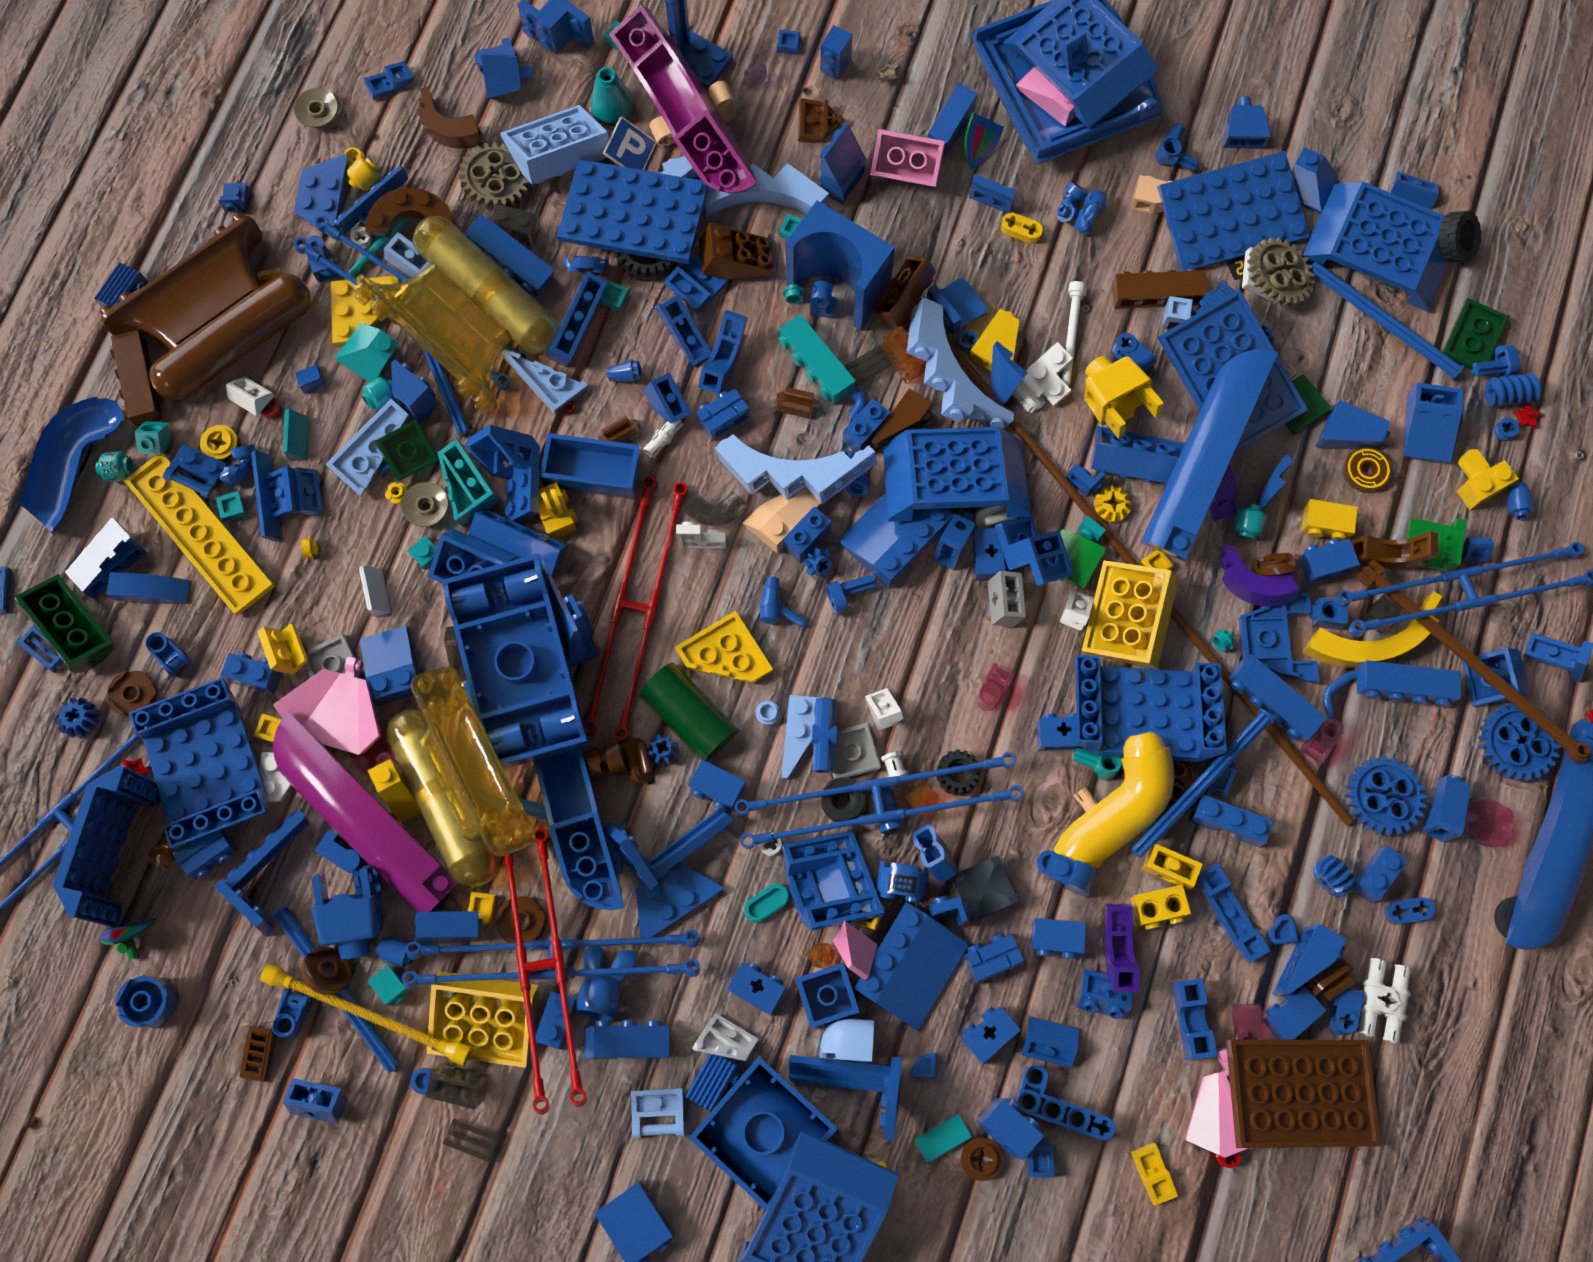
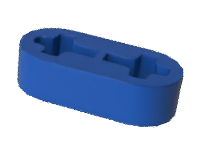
M1424 897L1401 900L1388 904L1384 910L1386 920L1394 925L1424 921L1434 915L1435 906L1430 899ZM1420 904L1427 908V911L1423 912V914L1422 912L1413 913L1412 909L1419 907ZM1396 908L1397 910L1406 909L1407 914L1400 915L1398 918V916H1393L1392 911L1396 910Z

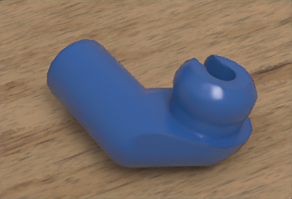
M854 389L850 395V398L855 401L848 415V418L852 420L866 406V393L863 390Z

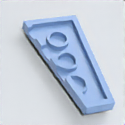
M390 399L326 463V466L362 497L384 460L374 441L404 426L409 417L408 413Z

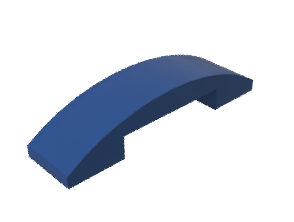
M1216 863L1200 872L1197 879L1209 905L1228 937L1247 963H1251L1270 952L1259 930L1254 929L1229 887L1231 883L1220 864Z

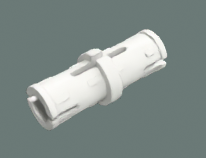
M681 420L672 424L667 421L661 429H657L655 436L643 448V451L650 458L654 459L666 444H670L671 438L683 426Z

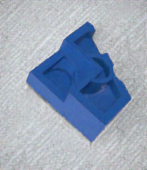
M996 341L992 352L991 390L994 397L1003 406L1028 372L1010 359L1013 356L1011 351Z

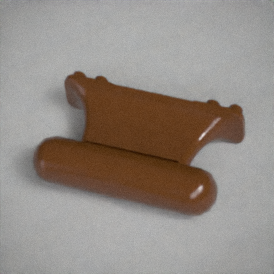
M243 213L236 214L232 218L233 223L227 228L225 226L217 227L213 232L214 237L143 288L133 293L128 291L122 293L119 296L120 302L115 306L106 305L100 309L102 316L100 321L112 336L138 329L155 336L170 349L169 352L154 362L150 368L149 375L153 388L164 398L179 401L188 397L302 316L310 307V290L306 283L294 274L282 273L273 277L262 286L257 281L250 265L249 252L252 247L261 241L263 233L251 216H245Z

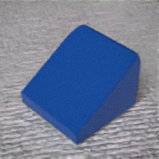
M316 364L295 373L303 393L325 385Z

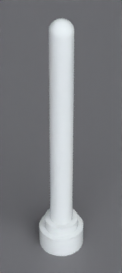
M1079 281L1071 282L1068 289L1072 302L1066 351L1073 359L1080 303L1083 297L1086 296L1087 284ZM1073 361L1063 369L1062 381L1067 386L1071 383Z

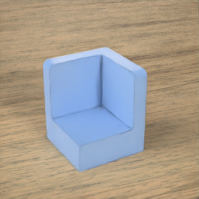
M1170 296L1164 307L1162 328H1167L1170 321L1182 323L1189 319L1191 316L1192 300Z

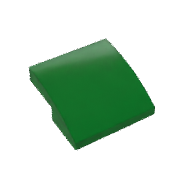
M1062 529L1060 533L1074 573L1073 576L1064 578V580L1083 590L1106 548L1085 537Z

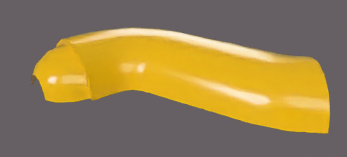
M1149 731L1144 734L1130 736L1126 740L1123 748L1124 758H1121L1125 772L1123 784L1065 830L1053 849L1055 853L1074 861L1079 860L1091 867L1099 868L1107 858L1152 825L1164 812L1172 797L1175 775L1170 747H1166L1163 739L1158 734Z

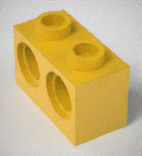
M1183 884L1134 895L1130 898L1137 926H1145L1146 930L1161 927L1160 922L1169 920L1170 925L1184 922V917L1191 914ZM1169 899L1177 902V912H1172L1168 908L1167 903ZM1145 905H1150L1154 909V916L1152 918L1144 914L1143 908Z

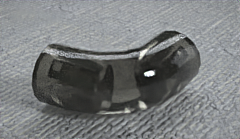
M732 491L724 500L715 504L707 502L696 493L685 503L682 511L702 525L717 527L731 523L748 506L740 496Z

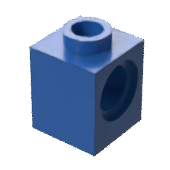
M1319 598L1311 605L1312 612L1309 614V618L1312 619V627L1341 630L1348 624V606L1340 607L1335 599ZM1324 610L1330 611L1332 618L1327 617L1324 614Z

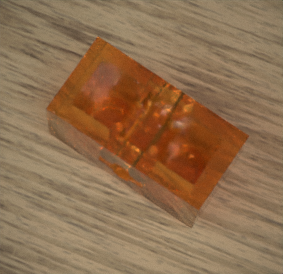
M900 326L882 337L881 349L906 384L925 373L926 361L906 353L909 336L904 328Z

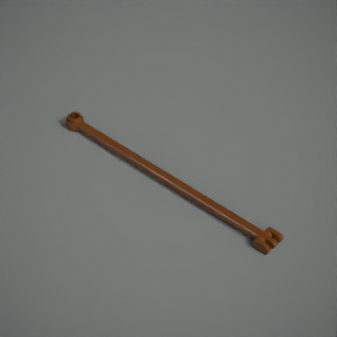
M1372 560L1368 564L1369 566H1365L1362 569L1363 573L1359 572L1356 575V578L1367 588L1372 584L1377 588L1393 585L1382 576L1386 569L1375 560ZM1400 590L1384 593L1408 614L1423 611ZM1430 616L1415 619L1567 751L1568 758L1572 762L1581 764L1588 760L1591 756V749L1587 744L1573 740ZM1578 748L1584 751V755L1579 753Z

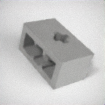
M999 571L988 580L991 625L1014 627L1026 618L1022 573Z

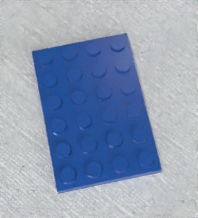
M1286 151L1168 182L1157 187L1181 271L1198 269L1245 256L1246 251L1250 247L1254 248L1264 239L1268 240L1270 237H1273L1274 240L1280 237L1282 243L1285 240L1293 243L1310 237Z
M578 159L558 229L557 240L689 264L709 185L697 179Z
M1240 289L1157 337L1199 412L1216 375L1226 362L1236 355L1250 350L1274 351ZM1278 356L1234 453L1308 410Z

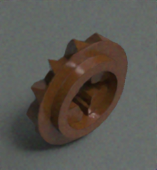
M976 1138L969 1141L963 1147L960 1159L962 1168L969 1177L978 1181H987L998 1174L1002 1165V1155L1000 1149L993 1141L986 1138ZM982 1147L984 1156L992 1159V1161L984 1162L980 1171L978 1162L970 1160V1157L979 1156Z

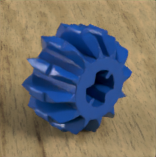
M74 697L70 698L69 704L61 703L62 711H55L60 716L55 720V723L60 726L59 731L63 734L67 733V736L70 738H75L76 736L85 738L86 731L94 733L91 728L92 725L99 724L94 719L100 715L99 711L94 710L95 704L88 702L83 697H80L78 700Z
M1333 855L1324 857L1313 867V874L1318 883L1330 895L1336 898L1348 895L1357 885L1356 878L1346 866V863L1341 862L1339 858Z

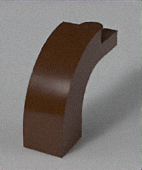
M424 87L420 89L422 98L418 100L421 108L416 110L423 128L433 140L444 146L457 149L482 145L473 114L460 118L444 117L436 111L429 88Z
M1432 531L1404 540H1386L1365 535L1351 541L1360 566L1364 567L1369 566L1368 564L1375 560L1385 569L1413 568L1427 565L1428 559L1438 556V533Z

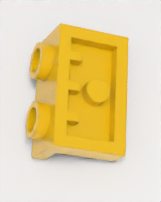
M289 624L283 631L263 626L258 631L271 670L294 675L308 662L296 625Z

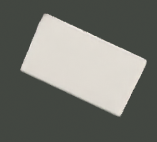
M245 376L226 384L228 399L254 415H258L274 397L272 392Z
M359 566L367 610L374 617L390 613L391 609L383 571L379 568Z

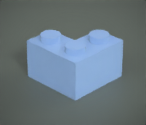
M430 229L416 246L397 232L384 248V259L422 286L439 265L428 255L429 246L438 235Z

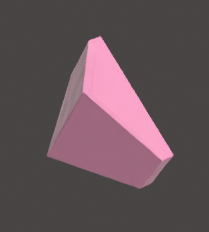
M844 920L833 942L847 967L866 980L869 977L877 944Z

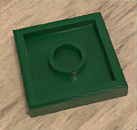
M1304 374L1292 381L1308 409L1285 423L1293 435H1296L1332 409Z
M416 419L374 441L397 482L439 460Z

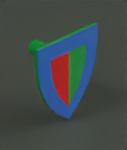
M973 112L968 126L964 129L965 154L970 170L982 164L991 155L1004 129V126Z
M156 919L107 929L100 936L101 943L106 945L120 943L117 951L121 954L127 953L129 960L135 959L139 955L133 937L147 930L155 923Z

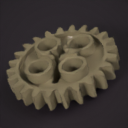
M496 142L490 148L487 143H484L485 149L476 146V153L469 151V158L463 157L464 164H460L459 180L460 186L464 190V195H469L470 201L476 200L478 207L485 203V207L488 210L490 205H494L495 211H497L499 205H502L503 209L506 210V204L508 203L514 207L515 199L522 202V195H528L527 189L531 188V183L523 176L510 151L505 149V143L500 148L497 147Z
M1270 237L1268 240L1264 239L1253 248V251L1249 253L1251 258L1247 260V263L1251 266L1247 270L1253 273L1249 278L1256 280L1253 286L1261 288L1259 294H1267V301L1273 298L1274 305L1280 302L1282 307H1285L1287 304L1289 307H1292L1295 304L1299 305L1310 296L1309 293L1313 291L1311 286L1315 284L1311 278L1315 274L1309 272L1312 265L1306 264L1308 257L1302 258L1301 254L1303 251L1297 252L1295 244L1290 247L1288 240L1282 243L1280 237L1276 240Z

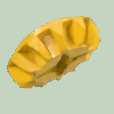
M215 425L208 428L201 436L200 448L204 454L210 457L225 460L227 456L232 455L231 449L238 447V438L235 432L228 426ZM222 439L226 444L220 445L217 449V446L213 443L219 442Z
M1111 485L1110 487L1102 488L1094 500L1097 514L1109 522L1123 520L1131 510L1132 502L1129 493L1123 491L1122 487L1117 488ZM1112 496L1115 498V502L1120 503L1117 504L1115 510L1111 504L1106 503L1110 502Z

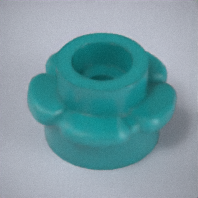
M791 284L784 289L783 295H785L787 303L798 304L803 301L805 290L800 288L799 285Z
M1218 629L1216 634L1212 636L1213 644L1218 650L1224 652L1227 649H1233L1234 637L1228 630Z

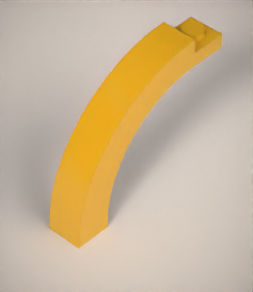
M1435 591L1425 598L1420 608L1423 611L1440 608L1441 605L1438 603L1442 596ZM1431 615L1430 617L1437 623L1440 621L1434 617L1435 615ZM1415 619L1402 632L1376 641L1345 639L1320 628L1313 634L1302 653L1327 664L1348 668H1357L1359 664L1366 660L1388 663L1412 650L1430 632Z

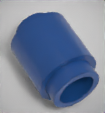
M1525 483L1510 485L1507 488L1508 492H1506L1509 515L1517 520L1530 517V514L1534 512L1531 490Z
M384 936L380 940L376 949V955L380 957V960L402 969L407 965L410 966L414 961L407 956L406 946L409 943L392 936L389 938Z

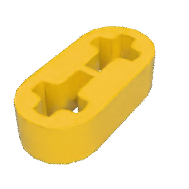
M1007 213L1004 215L1001 223V230L1004 234L1031 244L1040 240L1043 231L1042 225L1038 221L1016 213ZM1011 221L1015 222L1012 227L1008 226ZM1031 229L1035 230L1033 235L1029 234V231H1031Z

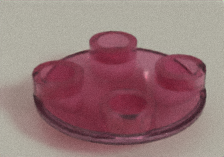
M379 727L381 736L365 753L358 755L349 752L354 768L364 774L369 775L368 770L389 759L394 762L396 758V740L389 731Z
M1479 799L1467 808L1465 828L1469 836L1478 844L1486 847H1498L1505 844L1512 835L1513 812L1497 801Z

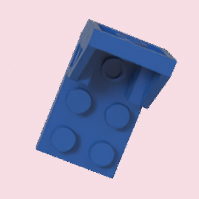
M489 425L468 438L467 449L491 476L507 479L505 487L507 493L506 518L520 523L537 514L540 446L533 436ZM504 461L508 462V468L504 466Z

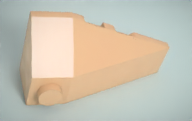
M803 487L787 500L781 494L758 506L743 522V525L778 554L783 548L782 539L813 507L819 510L824 504H821L806 487Z

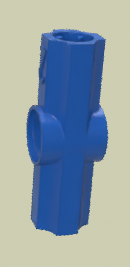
M816 698L814 709L815 722L812 726V772L833 773L834 747H836L837 725H835L836 699Z

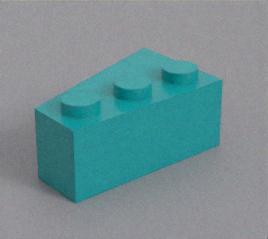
M456 439L438 452L444 480L449 491V500L454 511V520L458 524L466 527L473 521L476 512L484 508L489 510L502 501L468 449Z

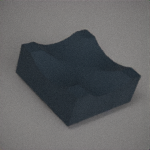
M999 855L959 871L952 877L962 902L966 901L971 923L1019 902L1007 878Z

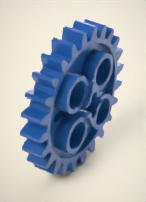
M1512 703L1507 705V707L1505 705L1498 707V711L1496 709L1491 711L1490 716L1483 719L1487 725H1482L1479 729L1485 734H1481L1477 738L1484 741V744L1478 746V748L1486 749V753L1482 755V758L1489 757L1491 759L1487 766L1495 764L1497 766L1496 774L1504 771L1505 779L1513 775L1514 781L1523 778L1526 782L1531 780V778L1537 779L1541 777V774L1544 775L1549 772L1548 768L1556 765L1552 759H1556L1560 755L1554 752V750L1561 748V745L1556 744L1552 737ZM1521 722L1526 724L1528 728L1527 731L1523 730V728L1521 727ZM1499 730L1505 733L1506 740L1500 737ZM1533 744L1538 747L1539 754L1533 750ZM1511 753L1517 756V762L1512 760Z
M1386 756L1380 758V761L1377 757L1370 759V762L1366 760L1361 763L1362 767H1356L1354 769L1356 774L1349 775L1348 778L1352 782L1346 784L1345 787L1350 789L1351 792L1345 794L1344 797L1350 798L1352 802L1348 803L1346 807H1354L1355 810L1350 815H1358L1360 817L1357 824L1367 823L1366 831L1374 827L1375 835L1383 831L1385 836H1389L1393 831L1396 836L1401 834L1402 830L1404 832L1411 830L1410 825L1415 826L1418 824L1415 818L1419 819L1424 816L1419 810L1427 808V805L1421 802V800L1427 798V795L1420 794V790L1424 789L1425 785L1417 784L1421 776L1413 777L1412 774L1415 769L1406 770L1405 761L1397 765V758L1391 759L1388 763ZM1373 776L1379 779L1380 786L1373 783ZM1397 783L1403 786L1404 793H1400L1397 790ZM1368 799L1375 803V809H1371L1368 806ZM1392 806L1398 809V817L1392 813Z

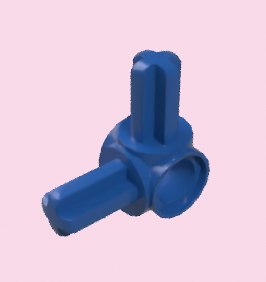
M1175 123L1172 126L1169 135L1163 138L1160 147L1155 152V160L1163 166H1173L1176 163L1193 172L1198 166L1199 161L1182 152L1183 148L1180 140L1185 132L1183 124Z

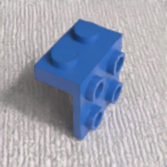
M964 278L957 279L941 290L936 284L928 288L926 299L943 306L944 327L948 329L951 335L987 312L986 305Z

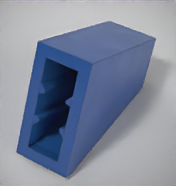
M961 83L957 84L928 132L927 138L945 141L943 156L947 154L965 127L968 126L972 112L974 113L978 93Z
M1339 399L1332 407L1315 447L1326 449L1372 447L1376 449L1381 443H1386L1391 431H1388L1391 422Z
M1447 775L1439 779L1420 833L1441 842L1462 836L1471 785L1463 782L1464 780L1461 777L1455 775Z
M478 911L416 912L414 941L420 943V945L476 941L478 934L483 932V918H478Z

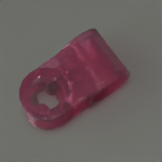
M994 662L977 695L976 702L978 707L985 711L994 709L1003 693L1008 689L1015 673H1008L999 668L998 664ZM990 693L993 695L994 701H986L983 698V694Z
M1336 719L1324 721L1313 736L1302 744L1299 752L1306 753L1316 761V765L1320 766L1343 735V725ZM1325 726L1333 729V737L1325 733Z
M1233 1004L1234 1040H1243L1246 1037L1249 1040H1262L1261 1005Z

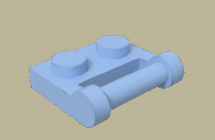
M683 1089L631 1091L633 1139H641V1136L676 1134V1137L684 1136ZM675 1116L676 1123L641 1125L640 1117Z

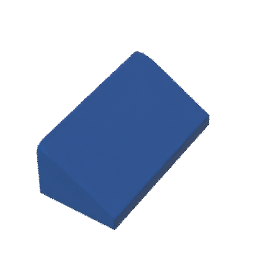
M1398 171L1395 174L1390 193L1431 209L1439 196L1440 185Z

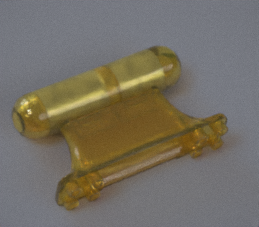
M440 215L428 216L419 222L412 238L417 252L429 263L425 269L415 276L395 284L375 283L360 274L356 278L357 284L352 289L356 293V300L361 305L366 306L371 302L372 314L380 322L386 317L389 318L457 379V392L465 400L471 395L475 397L473 399L476 403L474 408L484 416L488 411L494 412L497 409V399L490 389V376L495 361L504 347L512 339L525 352L533 356L545 355L553 344L560 325L552 314L450 220Z
M442 667L414 677L411 682V690L421 711L410 709L395 715L388 723L386 735L388 744L452 878L461 886L474 888L480 887L493 879L499 866L498 856H504L528 847L535 839V832L476 715V711L457 671L452 667Z

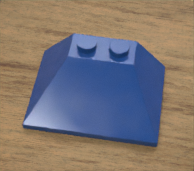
M853 830L782 845L786 879L801 923L811 931L841 925L844 920L851 923L884 915V910Z

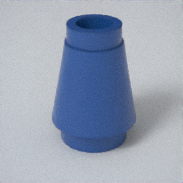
M631 359L607 368L608 380L636 382L637 379H641L642 371L639 361Z

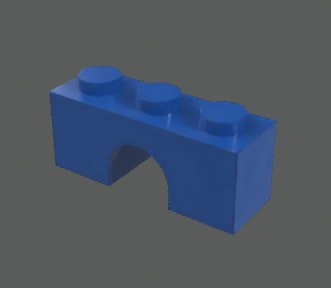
M1204 794L1195 801L1196 805L1192 808L1188 822L1210 830L1221 829L1236 835V840L1258 848L1266 844L1273 820Z
M1203 978L1171 983L1185 1060L1217 1057L1213 1030H1209L1205 1018V1005L1208 1003Z

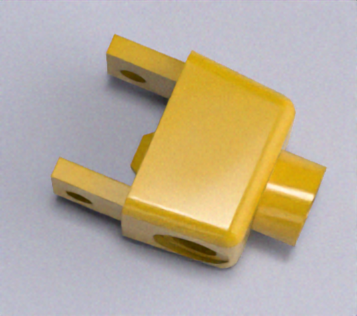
M1100 356L1093 360L1086 368L1085 402L1102 426L1107 424L1118 439L1125 435V421L1134 417V411L1139 406L1144 404L1155 419L1162 415L1163 401L1151 388L1152 380L1132 358L1126 356L1112 363L1107 356Z

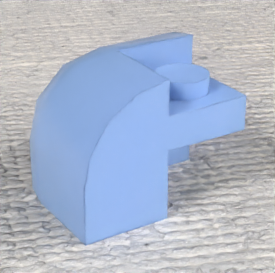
M846 1018L838 1019L831 1023L823 1032L819 1058L872 1062L874 1021Z

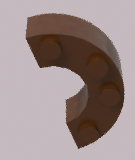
M412 187L396 189L383 195L371 208L365 224L367 237L391 238L392 229L397 222L414 216L428 222L437 235L445 230H452L458 236L456 222L448 206L433 193Z

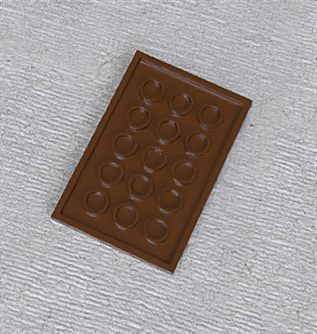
M1226 1040L1236 1148L1381 1146L1368 1040Z

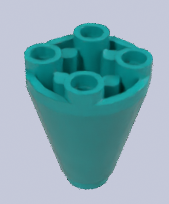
M604 67L598 71L590 100L591 112L598 122L607 124L618 123L621 116L628 121L634 107L631 93L612 68Z

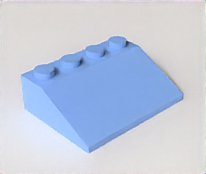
M580 105L500 133L523 176L531 184L542 183L546 179L561 176L565 172L575 169L578 159L599 162L607 157L603 152L609 141L608 132Z

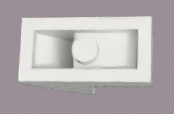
M1072 589L1060 622L1082 630L1088 621L1094 597Z
M888 688L865 696L878 730L896 725L903 719L902 711Z

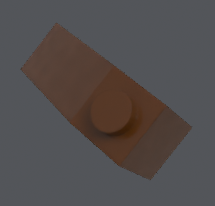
M909 388L871 440L870 447L877 451L904 431L919 429L922 423L926 424L933 414L931 412L932 402Z

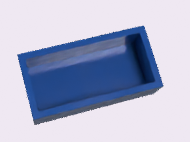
M548 433L539 477L543 486L557 482L560 489L564 488L635 499L642 460L640 445Z

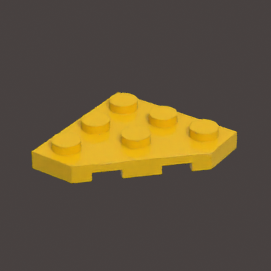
M395 276L357 279L383 298L389 299L395 304L401 300L400 280ZM348 280L331 281L332 343L335 347L344 346L360 323L375 327L385 317V313L388 310L381 302Z
M736 611L675 646L676 652L686 668L752 684L773 672V668Z

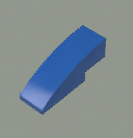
M110 572L107 596L114 601L188 604L191 581L159 575Z

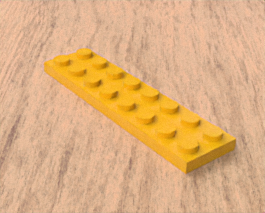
M163 453L161 455L157 454L123 481L236 616H239L275 586L194 490L172 480L169 482L163 479V474L171 462Z

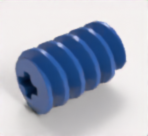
M1533 373L1517 376L1511 375L1508 377L1502 376L1499 378L1492 377L1488 380L1485 387V399L1489 406H1493L1494 403L1497 406H1502L1504 402L1506 405H1511L1513 401L1515 404H1520L1522 401L1529 403L1531 400L1538 402L1541 397L1540 382Z

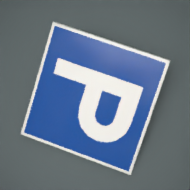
M621 116L603 154L621 167L644 170L657 142Z

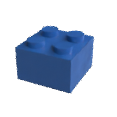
M844 963L795 978L810 1029L859 1014Z

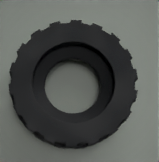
M1450 212L1442 220L1438 237L1441 254L1444 256L1443 258L1448 260V262H1466L1476 257L1480 249L1482 232L1480 222L1474 212Z

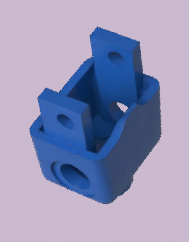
M372 865L359 869L363 893L348 895L344 893L329 898L325 873H319L311 877L315 904L311 906L319 942L323 946L338 944L340 959L356 958L371 953L369 939L376 937L384 928L381 890H376Z

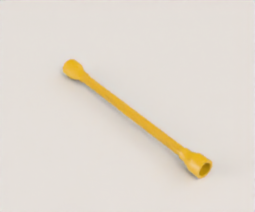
M268 963L261 973L260 981L270 986L292 988L345 1010L348 1013L360 1016V1018L363 1017V1019L372 1021V1023L375 1022V1024L408 1038L410 1037V1039L422 1042V1044L425 1043V1045L434 1047V1049L437 1048L438 1052L443 1053L452 1062L461 1066L466 1065L471 1055L472 1047L461 1042L440 1041V1039L428 1036V1034L416 1031V1029L413 1030V1028L407 1027V1025L404 1026V1024L383 1015L381 1016L371 1010H366V1008L356 1004L354 1005V1003L340 997L316 993L306 983L296 980L295 977L290 976L283 968L272 963Z

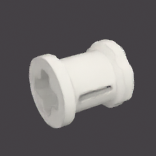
M902 751L892 752L881 757L889 776L887 777L909 775L908 771L904 769L901 759ZM893 762H895L896 764V771L894 769Z

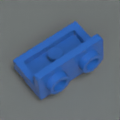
M948 896L936 898L927 910L929 916L933 919L954 913L958 927L963 926L967 922V917L970 916L966 901L962 902L960 897L949 899Z

